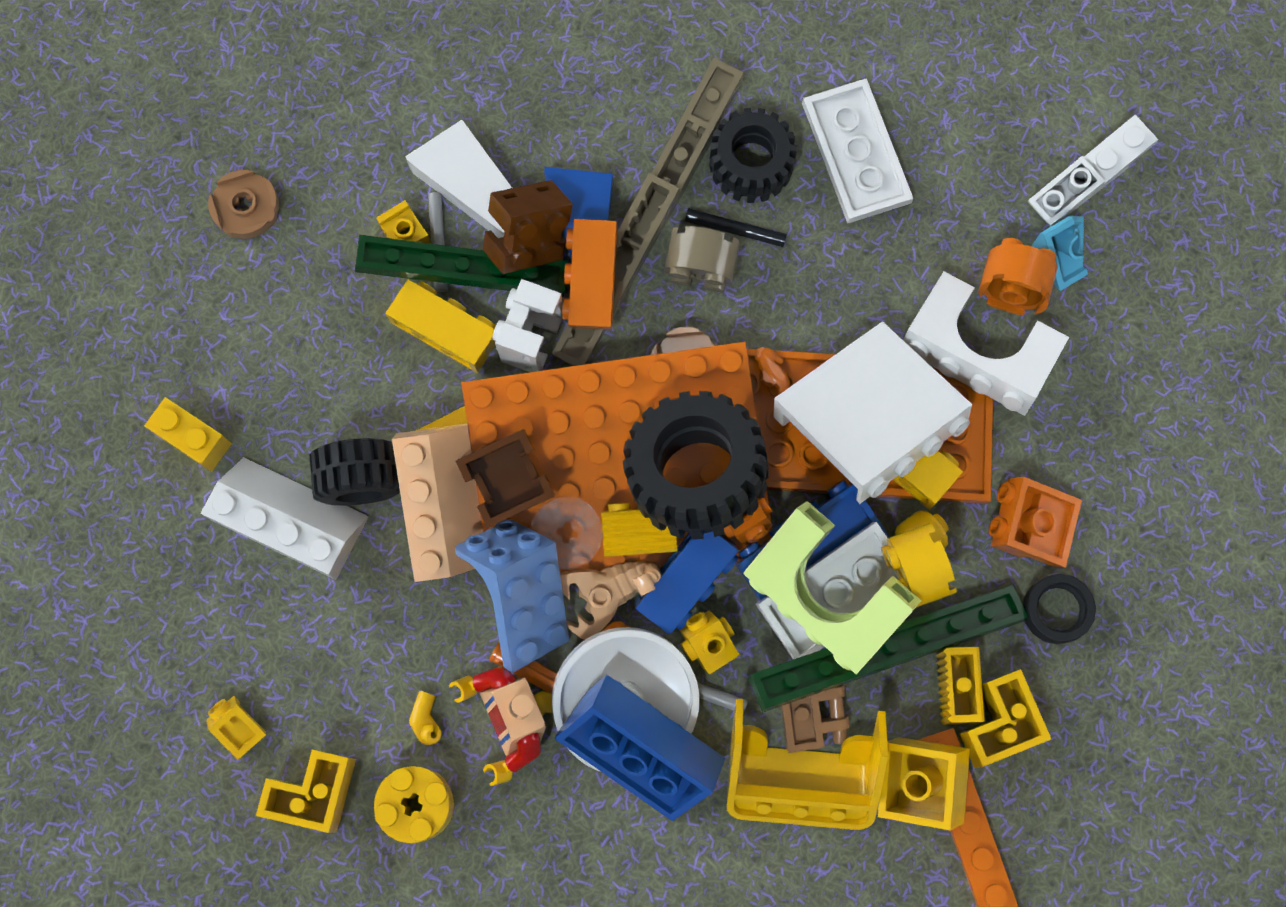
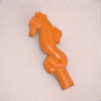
M758 348L755 360H757L761 371L760 382L770 388L776 387L777 394L779 395L790 387L788 375L779 366L784 362V359L778 356L776 351L771 348Z

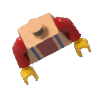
M497 667L474 675L473 678L465 676L451 682L449 688L456 685L461 691V697L454 699L457 703L475 696L477 692L480 693L506 755L505 760L485 765L484 773L492 770L495 773V779L489 785L494 786L510 781L512 772H517L540 755L541 740L546 728L527 680L525 678L515 679L509 670L504 667Z

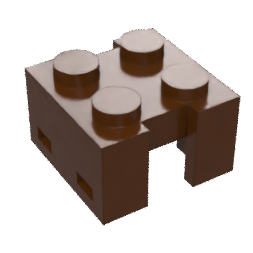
M552 180L491 192L488 212L505 231L504 237L497 238L492 230L485 231L483 251L502 274L563 260L566 242L561 235L570 222L573 203Z
M525 429L456 460L465 482L475 479L485 500L477 508L487 528L556 495L547 475L539 476L533 465L529 453L535 450Z

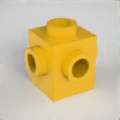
M710 610L691 616L686 621V625L679 630L685 641L680 643L685 654L691 662L697 659L700 666L709 675L740 656L730 639L735 635L731 626L724 617L718 619Z

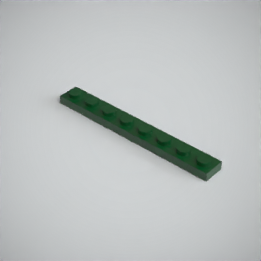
M1010 585L903 622L857 675L852 670H846L835 661L834 654L826 648L752 673L748 679L763 713L933 654L945 648H950L1024 622L1028 615L1014 586Z

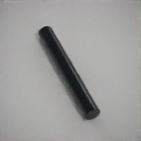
M688 208L685 221L780 247H784L787 236L785 233Z

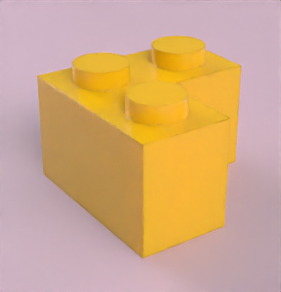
M1021 669L982 684L983 699L992 717V721L959 733L965 748L970 749L969 757L974 768L987 766L1051 740Z
M312 750L303 785L278 779H265L256 816L326 833H336L356 759Z

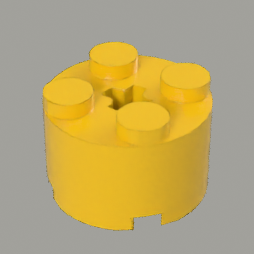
M930 523L887 538V545L880 547L887 567H892L896 572L898 580L922 600L917 607L957 593V588L948 585L949 582L955 581L954 574L941 540L933 542L929 535L935 532L934 527Z
M416 766L396 769L389 774L380 784L374 800L376 822L388 836L403 843L424 842L436 837L447 827L454 811L453 794L446 780L431 769ZM419 795L418 803L423 805L422 810L414 811L410 814L411 807L407 805V800L409 798L415 799Z

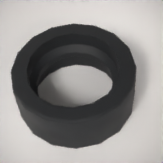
M1065 574L1046 576L1030 587L1023 600V607L1028 615L1025 624L1033 635L1047 643L1059 645L1075 641L1086 634L1095 621L1096 604L1094 596L1086 584L1074 576ZM1050 589H1065L1073 594L1078 601L1080 608L1079 618L1075 625L1069 629L1061 631L1051 629L1039 617V599L1043 593Z

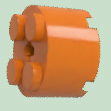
M1015 238L1003 239L1001 245L989 251L978 291L980 297L984 294L988 298L986 304L990 307L1016 315H1024L1025 310L1035 309L1034 315L1044 312L1049 304L1058 269L1055 261L1056 253L1050 249H1038L1023 245L1020 240Z

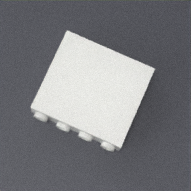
M882 321L775 397L773 417L782 426L791 422L858 489L856 501L861 504L870 496L872 498L879 496L895 477L906 476L922 457L934 455L950 436L957 437L962 434L969 426L972 404Z

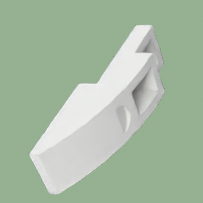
M1134 115L1087 155L1081 156L1030 198L1028 202L1051 227L1127 170L1129 165L1155 145L1158 139Z

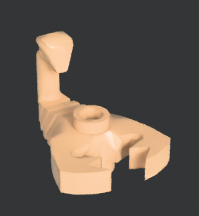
M636 561L634 563L616 564L600 571L594 569H575L560 573L563 594L570 600L569 586L572 583L577 584L579 587V597L587 601L585 609L594 617V620L589 622L578 613V624L567 621L568 628L578 637L585 640L599 633L612 620L618 606L633 598L637 592L640 596H643L655 590L654 584L661 578L657 564Z

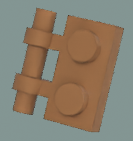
M845 685L781 706L785 744L788 753L825 748L823 733L832 732L833 743L842 744L847 739L846 729L850 725L848 715L844 714L842 697L846 695ZM828 700L830 716L821 718L819 701Z

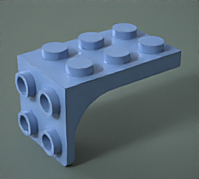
M504 520L480 534L468 537L466 541L455 546L456 556L471 564L481 575L488 587L493 601L505 669L514 673L569 641L556 542L514 520Z

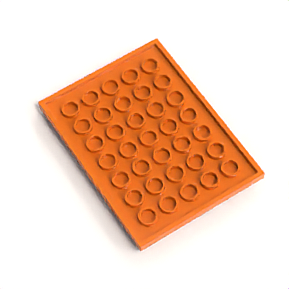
M746 341L461 382L472 453L525 429L535 450L529 453L533 465L539 476L547 475L556 495L506 520H514L556 542L560 573L575 569H594L600 571L616 564L634 563L636 561L653 562L657 564L660 570L673 554V552L604 557L601 511H608V504L630 503V509H639L636 501H634L624 473L623 461L626 458L623 450L625 441L628 439L632 440L629 431L635 422H643L641 414L649 407L655 410L660 406V400L668 396L670 400L680 398L679 393L690 391L691 396L699 395V391H710L713 398L718 399L721 394L732 398L734 407L736 404H741L749 411L750 418H754L757 421ZM691 444L681 448L671 456L663 470V477L672 484L681 487L694 488L704 486L713 482L725 472L730 463L731 455L723 448L713 444ZM476 483L478 501L480 505L484 503L485 500ZM766 490V493H765L764 498H765V500L767 501V503L769 504L768 494H767V490ZM768 514L767 516H768L769 520L771 521V515ZM481 516L483 532L495 526L487 528ZM772 526L767 528L768 532L772 529ZM684 533L682 538L677 537V547L689 533ZM767 533L763 538L757 541L758 544L761 545L763 542L771 538V536L769 535V533ZM734 535L730 540L736 544L739 550L736 556L740 559L742 557L739 555V552L751 543L746 541L741 544Z

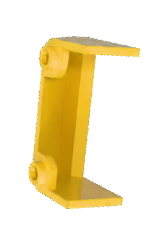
M736 699L727 788L728 813L736 819L850 830H862L870 827L876 818L889 758L886 711H878L873 736L854 735L845 739L841 744L840 754L816 751L788 753L787 749L768 747V736L761 728L743 725V699Z

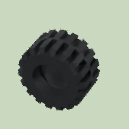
M743 108V114L739 115L737 111L731 113L729 121L723 119L719 123L718 130H715L713 133L709 158L710 173L713 172V181L716 185L722 184L721 191L725 195L730 190L734 192L733 199L740 202L741 196L747 197V203H754L757 196H760L761 202L767 201L771 192L774 196H777L781 192L782 185L786 187L794 167L797 145H794V133L788 132L789 124L785 120L779 123V115L772 112L769 116L765 114V109L758 108L757 113L751 112V108ZM754 143L766 148L771 154L772 159L763 166L749 167L741 164L735 158L733 152L743 144Z
M375 438L348 439L328 443L309 454L313 499L318 502L339 506L361 505L387 500L400 493L391 441Z

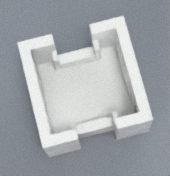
M521 279L518 288H512L508 295L506 308L510 309L506 321H498L493 333V340L496 341V350L501 362L528 372L542 371L548 354L539 352L544 337L531 331L533 326H537L557 334L563 319L562 295L554 290Z

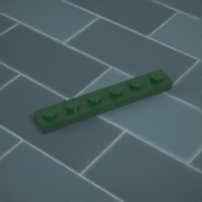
M359 235L355 272L511 291L512 288L517 289L521 279L559 292L563 298L566 286L564 283V273L567 261L560 260L502 274L483 250Z

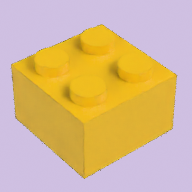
M901 737L889 740V758L879 799L878 817L949 831L964 824L970 749Z

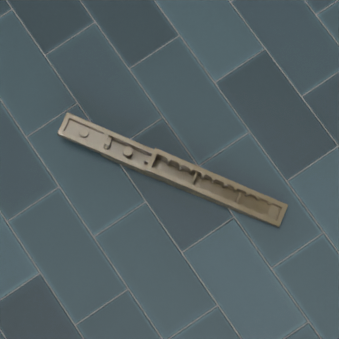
M713 58L656 166L652 173H648L618 229L613 317L712 142L714 131L744 78V72ZM567 324L552 355L572 366L585 365L606 330L570 328Z

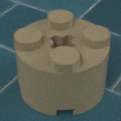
M686 226L685 233H679L678 227H674L671 231L664 271L671 276L670 282L673 284L690 286L691 281L705 283L704 289L724 292L725 286L732 284L740 241L733 237L732 243L724 240L725 233L713 229Z

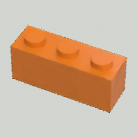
M574 219V227L567 228L566 249L572 250V263L565 264L564 283L570 285V299H563L562 318L568 320L570 328L612 330L618 234L617 221Z

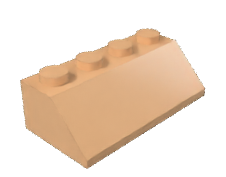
M468 424L396 433L392 438L414 582L453 577L475 569L471 564L456 556L455 552L456 545L466 541L472 535L483 532L481 514L477 508L479 501L476 481L473 479L465 482L456 463V460L472 453Z

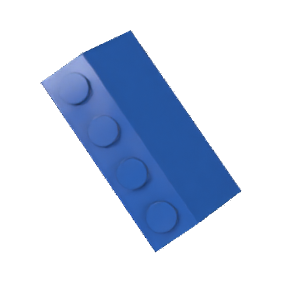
M607 674L586 692L555 736V740L671 821H674L714 792L725 758L709 745L700 741L682 728L681 725L669 719L650 703L638 697Z

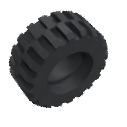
M690 391L679 393L680 398L670 400L668 396L660 400V406L655 410L649 407L641 414L643 422H635L629 431L632 440L628 439L625 441L623 450L626 458L623 461L624 473L640 512L645 518H650L652 525L659 530H665L668 526L670 534L679 538L684 537V533H690L692 539H704V533L713 532L714 537L725 534L724 528L732 525L734 529L744 523L743 515L745 513L753 515L759 507L757 498L761 499L765 496L767 490L766 480L769 478V464L764 437L761 435L760 426L756 419L750 418L749 411L741 404H736L734 407L732 398L722 394L719 395L718 399L713 398L710 391H699V395L691 396ZM691 444H713L723 448L731 455L730 463L725 472L719 478L704 486L694 488L681 487L672 484L663 477V470L671 456L681 448Z

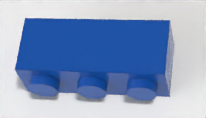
M713 532L704 533V539H692L689 533L677 547V552H673L660 568L661 578L654 584L655 590L643 596L639 594L635 599V609L669 635L675 628L681 630L686 625V621L692 616L693 613L690 610L698 600L704 602L715 588L714 580L721 572L727 574L737 562L738 556H736V553L739 550L736 544L724 534L714 537Z

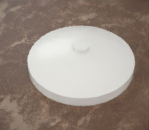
M632 627L613 628L599 632L575 647L564 660L557 673L552 690V712L557 731L566 722L586 692L607 674L638 697L650 703L669 719L681 725L689 733L693 732L699 712V689L695 674L683 654L670 641L654 632ZM569 750L582 763L597 771H600L591 764H589L587 761L579 757L577 754Z

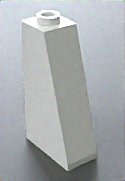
M460 120L405 156L409 168L414 175L441 193L443 197L488 231L492 230L498 238L504 237L505 231L488 212L491 192L506 190L512 187L463 120Z

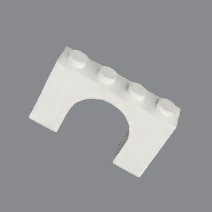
M943 271L909 327L903 341L929 365L938 369L945 376L953 377L970 386L975 392L985 394L1003 404L1005 408L1025 416L1037 398L1069 337L1037 321L1021 350L1011 357L992 359L973 352L965 345L958 333L957 319L965 308L975 287Z

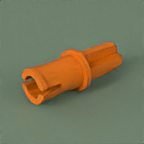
M498 642L489 661L504 667L500 642ZM533 661L514 672L517 675L516 679L525 678L535 686L552 693L557 672L539 662Z

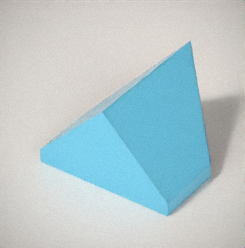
M1084 216L1066 217L1041 232L1032 244V247L1050 249L1056 253L1055 261L1058 269L1054 284L1059 291L1088 275L1087 269L1083 267Z

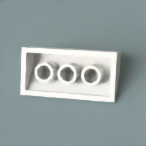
M244 457L216 483L200 513L219 525L335 580L339 576L369 517L348 506L328 505L313 499L312 489Z

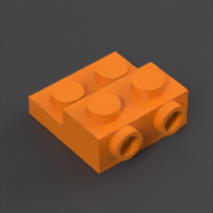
M1026 477L1007 479V482L1001 485L997 493V500L1001 503L999 515L993 518L989 525V535L993 537L991 546L1018 557H1030L1056 568H1066L1082 500Z

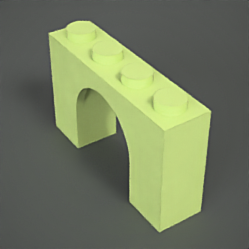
M806 501L794 510L743 574L750 579V585L757 592L769 596L777 604L778 610L785 617L796 620L805 629L806 635L813 642L824 645L833 653L835 661L846 670H852L857 675L922 600L892 576L865 607L856 612L846 614L835 613L818 604L807 588L805 580L806 564L811 554L835 525Z

